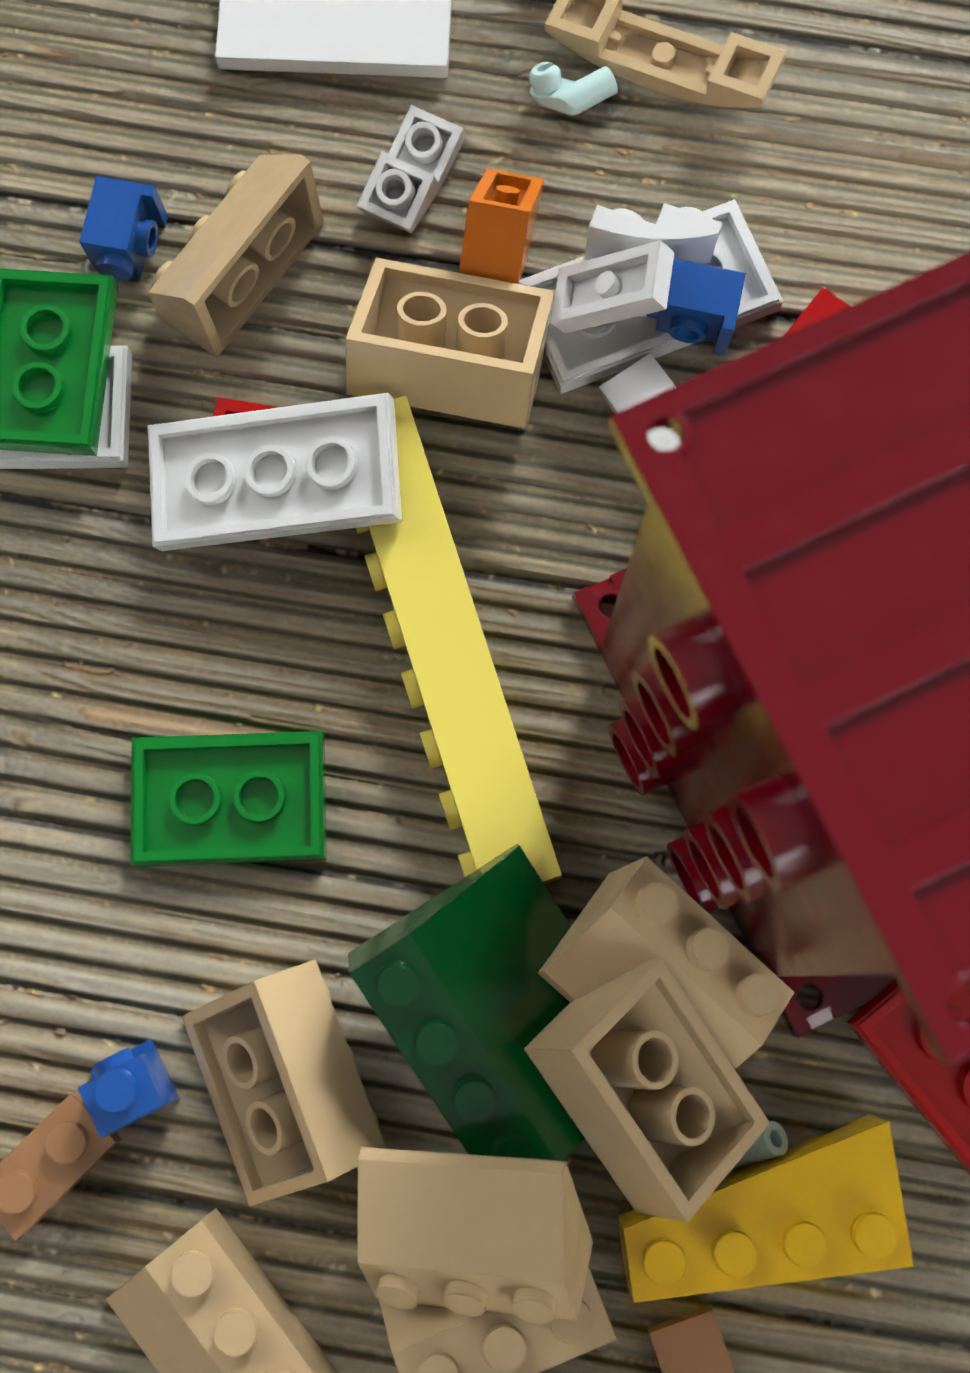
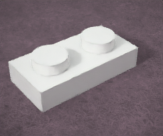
M659 240L559 268L550 323L566 334L666 310L674 252Z

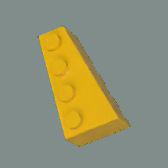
M868 1114L848 1122V1125L793 1144V1147L787 1149L783 1156L732 1169V1172L728 1173L688 1222L636 1213L634 1209L618 1215L617 1220L626 1287L633 1302L914 1267L890 1122Z

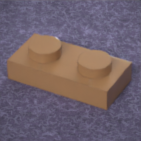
M79 1091L68 1095L0 1162V1225L14 1241L24 1237L122 1140L117 1133L100 1139Z

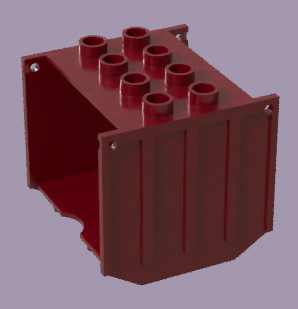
M969 251L611 415L608 427L641 488L648 505L628 567L610 575L608 579L589 588L586 586L574 592L572 596L623 697L619 701L622 719L609 724L608 730L625 772L642 796L667 785L688 826L683 832L684 836L667 843L670 859L686 893L708 913L719 908L724 910L729 907L751 953L794 991L793 996L782 1012L793 1036L799 1038L813 1031L812 1029L871 1002L897 979L939 1062L948 1065L970 1055V1019L967 1022L960 1023L952 1017L947 1006L948 996L954 988L963 985L970 990ZM660 427L668 428L678 436L680 445L669 451L658 450L649 442L647 435L653 429ZM604 599L616 600L611 617L604 616L599 610V603ZM807 984L815 987L819 994V1002L810 1010L804 1009L799 1004L797 998L800 988Z

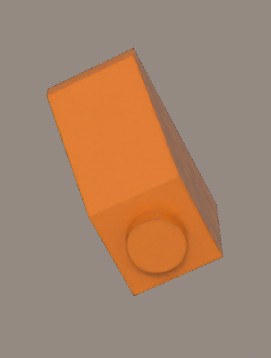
M487 168L468 202L459 273L519 284L528 259L545 179Z

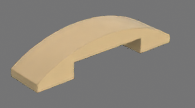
M557 0L545 22V32L600 68L607 66L613 75L661 94L706 105L734 108L762 107L786 57V50L733 32L730 33L725 45L634 15L622 10V0Z

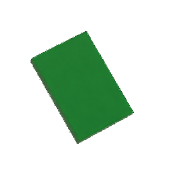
M0 268V450L97 456L118 293V283L113 275Z
M323 731L132 738L131 866L153 867L327 860L325 734Z

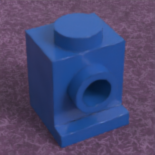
M96 176L79 240L94 270L102 275H113L115 280L128 281L132 277L141 278L146 257H153L156 251L158 241L157 225L166 227L168 219L156 186Z
M674 259L667 309L647 314L646 317L658 319L656 331L669 333L672 338L684 343H700L704 340L715 342L713 354L725 356L735 330L746 273Z
M152 1039L132 1049L129 1047L96 1063L92 1066L93 1070L90 1071L93 1080L78 1087V1091L100 1139L121 1131L180 1099Z

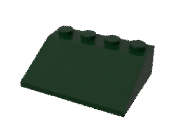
M518 843L349 952V974L468 1155L563 1161L585 1137L524 1048L570 1003L541 977L538 972L571 925Z

